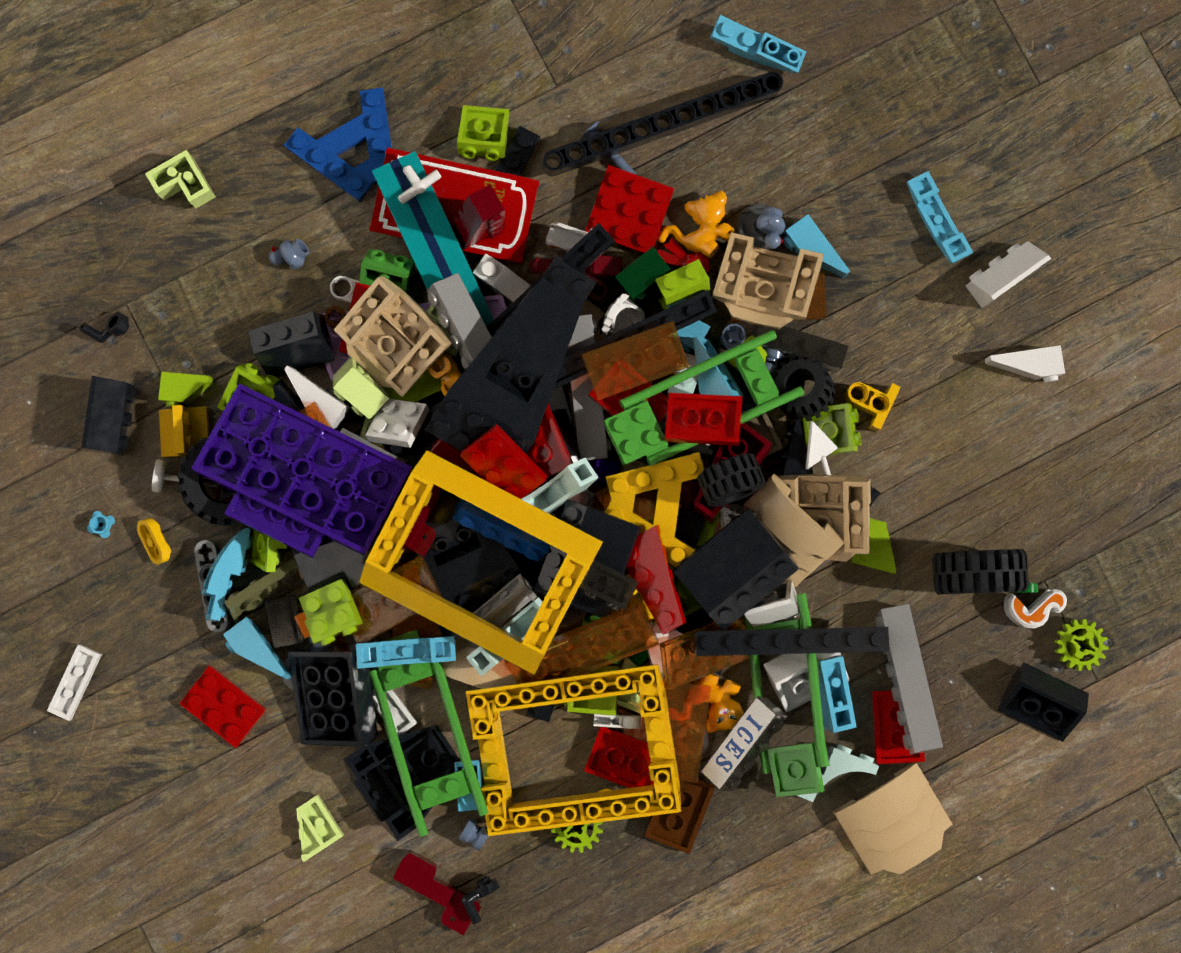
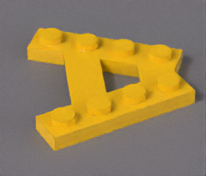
M698 452L660 462L653 466L649 465L606 477L611 502L605 512L641 526L639 535L653 526L659 525L662 544L665 545L667 552V562L675 567L696 551V549L677 539L675 531L682 482L696 479L705 470L701 453ZM658 489L654 523L652 524L633 512L635 494Z

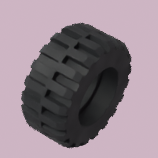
M202 438L195 446L189 448L185 458L183 457L180 463L181 467L180 471H178L179 492L186 506L202 520L215 525L231 526L240 522L224 514L230 502H220L212 499L203 487V476L191 469L208 439Z
M1024 549L935 553L932 558L934 591L937 595L1026 591L1029 587L1027 553Z

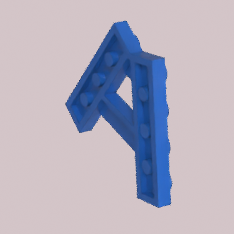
M383 87L361 90L360 97L363 114L322 138L315 140L297 127L284 144L287 150L358 202L363 199L373 184H377L372 170L383 166L386 155L385 151L387 147L392 148ZM367 139L369 159L353 168L338 157Z

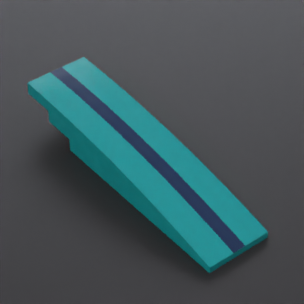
M416 151L372 170L427 290L433 283L458 273L487 327L494 319L432 185L427 187L424 193L417 194L405 204H402L398 199L400 194L413 186L403 172L404 167L410 165L420 180L427 176Z

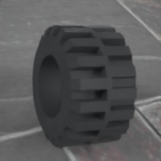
M799 356L798 360L792 357L789 359V363L783 362L780 364L782 368L780 370L776 369L774 372L776 378L772 377L779 395L793 390L799 382L805 380L815 382L812 391L808 395L798 397L779 406L784 414L786 413L789 418L793 419L795 417V419L801 422L803 418L806 421H812L813 416H816V418L821 417L820 413L822 411L826 413L829 410L827 405H832L834 401L832 396L835 395L833 387L835 385L823 364L819 360L815 361L810 356L807 360L805 356Z
M740 454L724 459L709 466L697 477L708 506L713 507L727 505L743 499L760 490L766 483L754 454Z

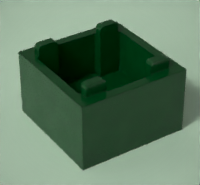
M652 247L615 276V278L635 304L638 302L643 304L648 300L647 295L658 287L655 279L670 273L671 269L654 247Z

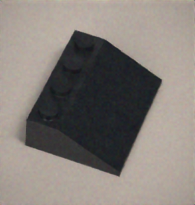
M567 499L560 520L603 541L570 606L608 619L611 606L618 592L641 526L586 504ZM550 545L534 589L535 592L546 596L567 553Z
M746 508L675 567L673 572L708 615L724 631L799 570V567L793 556L749 508Z
M326 537L322 540L313 558L291 548L309 593L340 579L346 580L350 591L365 586L359 583L367 557ZM400 557L398 563L393 565L390 572H395L398 575L406 572L402 557Z
M340 644L288 652L301 745L364 747L378 737L369 668L357 669L356 644Z

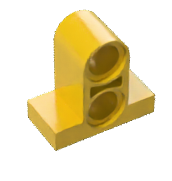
M856 382L845 390L844 398L853 407L873 416L868 428L877 432L881 430L901 387L892 383L887 387L885 393H882L864 383ZM856 388L861 391V400H856L852 397V389ZM874 399L882 401V410H876L873 407Z

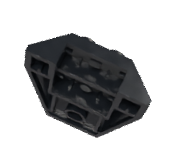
M437 725L398 735L413 786L455 772L454 762L461 761ZM389 738L360 747L343 759L353 784L378 822L396 841H399L416 829ZM432 807L421 810L423 818L426 817Z

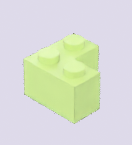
M187 150L145 173L155 192L163 200L183 190L188 201L195 208H198L216 197L194 158Z
M352 357L333 375L334 394L342 401H349L353 405L351 408L361 417L365 415L370 419L389 399L388 392L372 379L370 374Z

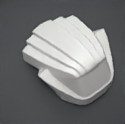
M622 293L608 308L604 315L600 338L612 335L644 319L643 310L626 293Z

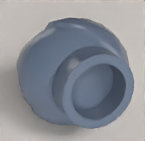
M774 207L765 208L764 213L758 216L756 220V227L768 234L765 237V245L770 249H775L783 243L779 235L785 230V222L782 219L783 212Z
M300 239L295 241L285 240L280 244L279 249L275 246L271 247L272 251L269 253V260L274 265H280L285 261L290 265V269H298L304 264L305 256L309 254V250Z

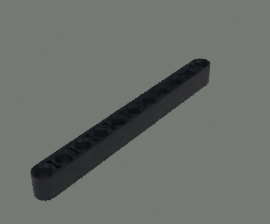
M768 72L549 150L544 155L542 170L548 176H557L767 101L778 94L783 86V78L777 72ZM766 82H773L776 89H769L766 86ZM744 90H752L754 97H748ZM723 97H729V98H731L732 101H733V104H732V105H727V104H725V103L723 102V99H722V98H723ZM706 104L710 106L711 112H704L701 109V105ZM686 112L690 119L682 120L679 113ZM665 120L668 127H659L657 121ZM643 128L647 135L639 136L635 129ZM620 135L624 138L625 142L617 144L613 137ZM599 143L603 150L596 152L591 148V145ZM577 151L580 153L581 158L574 160L569 156V153ZM549 159H556L559 162V166L552 168L548 166L547 161Z

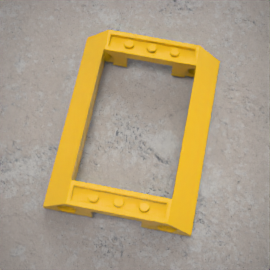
M426 451L411 472L365 562L359 583L535 675L603 541L453 463ZM434 485L567 553L523 640L395 572H390L393 565L398 563L404 551L402 547L423 506H427L433 495L431 491Z
M658 664L466 691L473 740L478 739L485 782L481 787V791L489 811L485 815L488 836L681 812L679 774L665 685ZM640 692L641 717H644L651 760L649 771L654 785L514 803L500 711Z

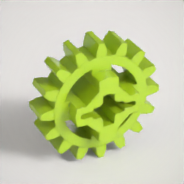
M1081 619L1079 623L1077 620H1071V626L1063 624L1062 626L1065 631L1056 632L1060 636V640H1054V643L1059 645V648L1054 650L1055 653L1062 654L1059 661H1068L1066 664L1067 668H1072L1075 665L1076 671H1082L1083 667L1089 671L1091 670V664L1099 666L1098 658H1106L1102 651L1109 649V647L1103 645V642L1108 640L1107 637H1101L1100 635L1103 629H1095V622H1090L1087 625V619ZM1077 629H1083L1078 635L1071 634ZM1076 641H1082V645L1087 649H1080L1081 646ZM1084 655L1091 656L1087 660L1079 661Z
M603 822L593 823L594 827L590 836L587 833V826L590 824H582L581 831H578V829L571 830L573 826H567L563 830H561V827L552 828L551 832L558 833L555 837V842L562 840V849L568 845L570 846L571 853L574 852L575 848H579L580 853H583L584 846L591 850V842L595 841L598 843L600 841L596 834L603 833V829L598 827ZM571 836L580 839V842H574L567 838Z

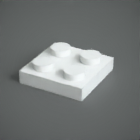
M388 399L376 413L365 436L369 442L411 448L429 412V408L424 403Z

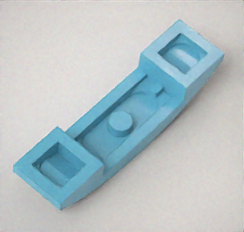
M929 171L907 181L909 191L923 222L948 261L953 264L971 255L973 251L963 233H959L938 195L939 189Z
M454 636L358 643L356 644L357 669L456 661Z

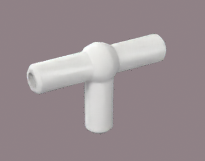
M410 165L404 167L403 172L413 186L398 196L399 201L405 204L417 194L424 193L427 187L441 178L438 170H434L420 180Z

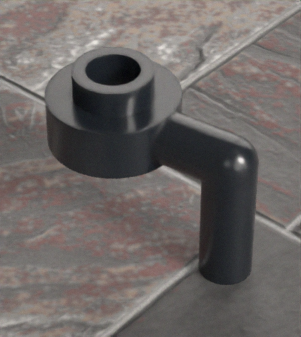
M117 311L108 319L106 328L102 332L86 323H82L79 330L99 343H104L112 335L117 337L125 334L129 328V318Z
M487 876L476 882L477 887L462 897V903L473 925L482 920L473 902L500 888L496 878L490 879Z

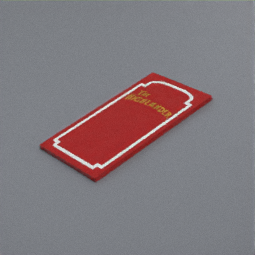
M387 147L383 165L411 152ZM417 154L427 175L434 170H438L441 178L434 182L432 187L450 224L459 215L458 212L463 208L462 205L467 197L491 184L505 209V228L502 229L503 233L494 239L487 237L463 252L481 256L488 254L495 259L522 264L537 189L540 185L539 180ZM378 187L369 231L403 239L384 196Z

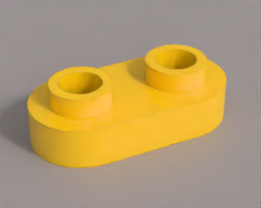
M152 518L140 520L137 524V532L149 558L157 565L167 562L170 559L171 548L161 533L160 525Z

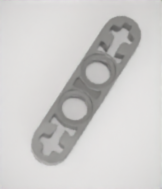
M208 540L200 541L194 550L201 593L206 580L204 572L212 566V564L202 566V561L207 562L206 555L201 554V550L204 549V545L212 548V552L208 553L209 561H215L219 554L217 545ZM202 595L206 618L209 600L208 596ZM226 609L224 623L220 625L221 628H218V625H213L212 621L206 620L207 626L211 631L223 632L229 628L230 615L228 609Z

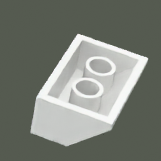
M1029 241L1023 245L1017 242L1006 250L1009 253L1006 257L1002 259L998 256L989 262L990 268L985 272L979 269L969 277L971 281L966 285V288L980 307L983 308L1051 259L1050 256Z
M816 653L818 678L819 661L841 656V653ZM783 654L763 664L785 712L811 700L806 654Z

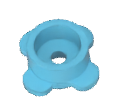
M95 511L92 514L87 530L91 534L96 533L100 534L102 538H108L110 536V528L115 524V518L102 515L100 511Z

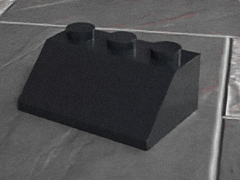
M309 312L248 331L253 354L266 375L274 377L286 375L284 370L286 366L300 371L335 361L324 314Z
M92 376L81 448L98 453L124 455V450H127L129 438L126 436L127 428L132 423L130 407L136 397L133 385L127 382Z
M1023 662L1012 676L997 711L1063 742L1087 714L1089 693Z

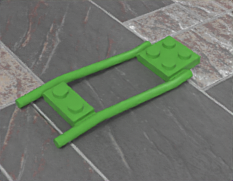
M771 330L621 399L619 402L624 411L605 419L603 424L623 466L644 456L647 457L648 464L653 466L698 445L697 443H677L668 447L664 434L646 399L732 358H735V363L755 404H757L756 407L741 413V424L803 396L804 391L801 386L779 395V391L759 350L756 349L763 344L777 338L775 331Z
M806 593L796 595L800 619L753 627L745 615H742L745 630L812 629ZM816 653L806 654L815 742L768 748L766 728L757 739L763 774L772 773L776 797L825 791L820 767H827L830 764L825 743ZM749 655L753 699L758 698L764 704L759 655Z
M417 629L385 641L421 637ZM441 662L389 665L370 671V680L376 694L402 786L419 837L429 834L421 810L470 793L473 795L479 815L488 814L489 811L470 758ZM435 675L464 769L413 786L385 692Z

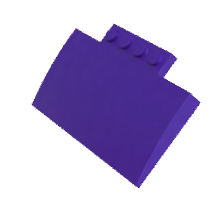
M239 383L191 469L195 473L235 492L224 513L226 516L311 558L314 557L324 537L368 558L413 468Z

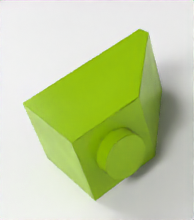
M161 372L158 400L166 403L165 407L170 408L173 405H188L212 386L214 379L206 375Z

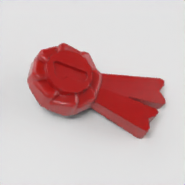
M673 238L670 239L669 243L664 244L665 249L672 254L662 250L657 251L668 265L683 267L699 259L707 275L711 271L710 262L706 256L699 252L687 254Z

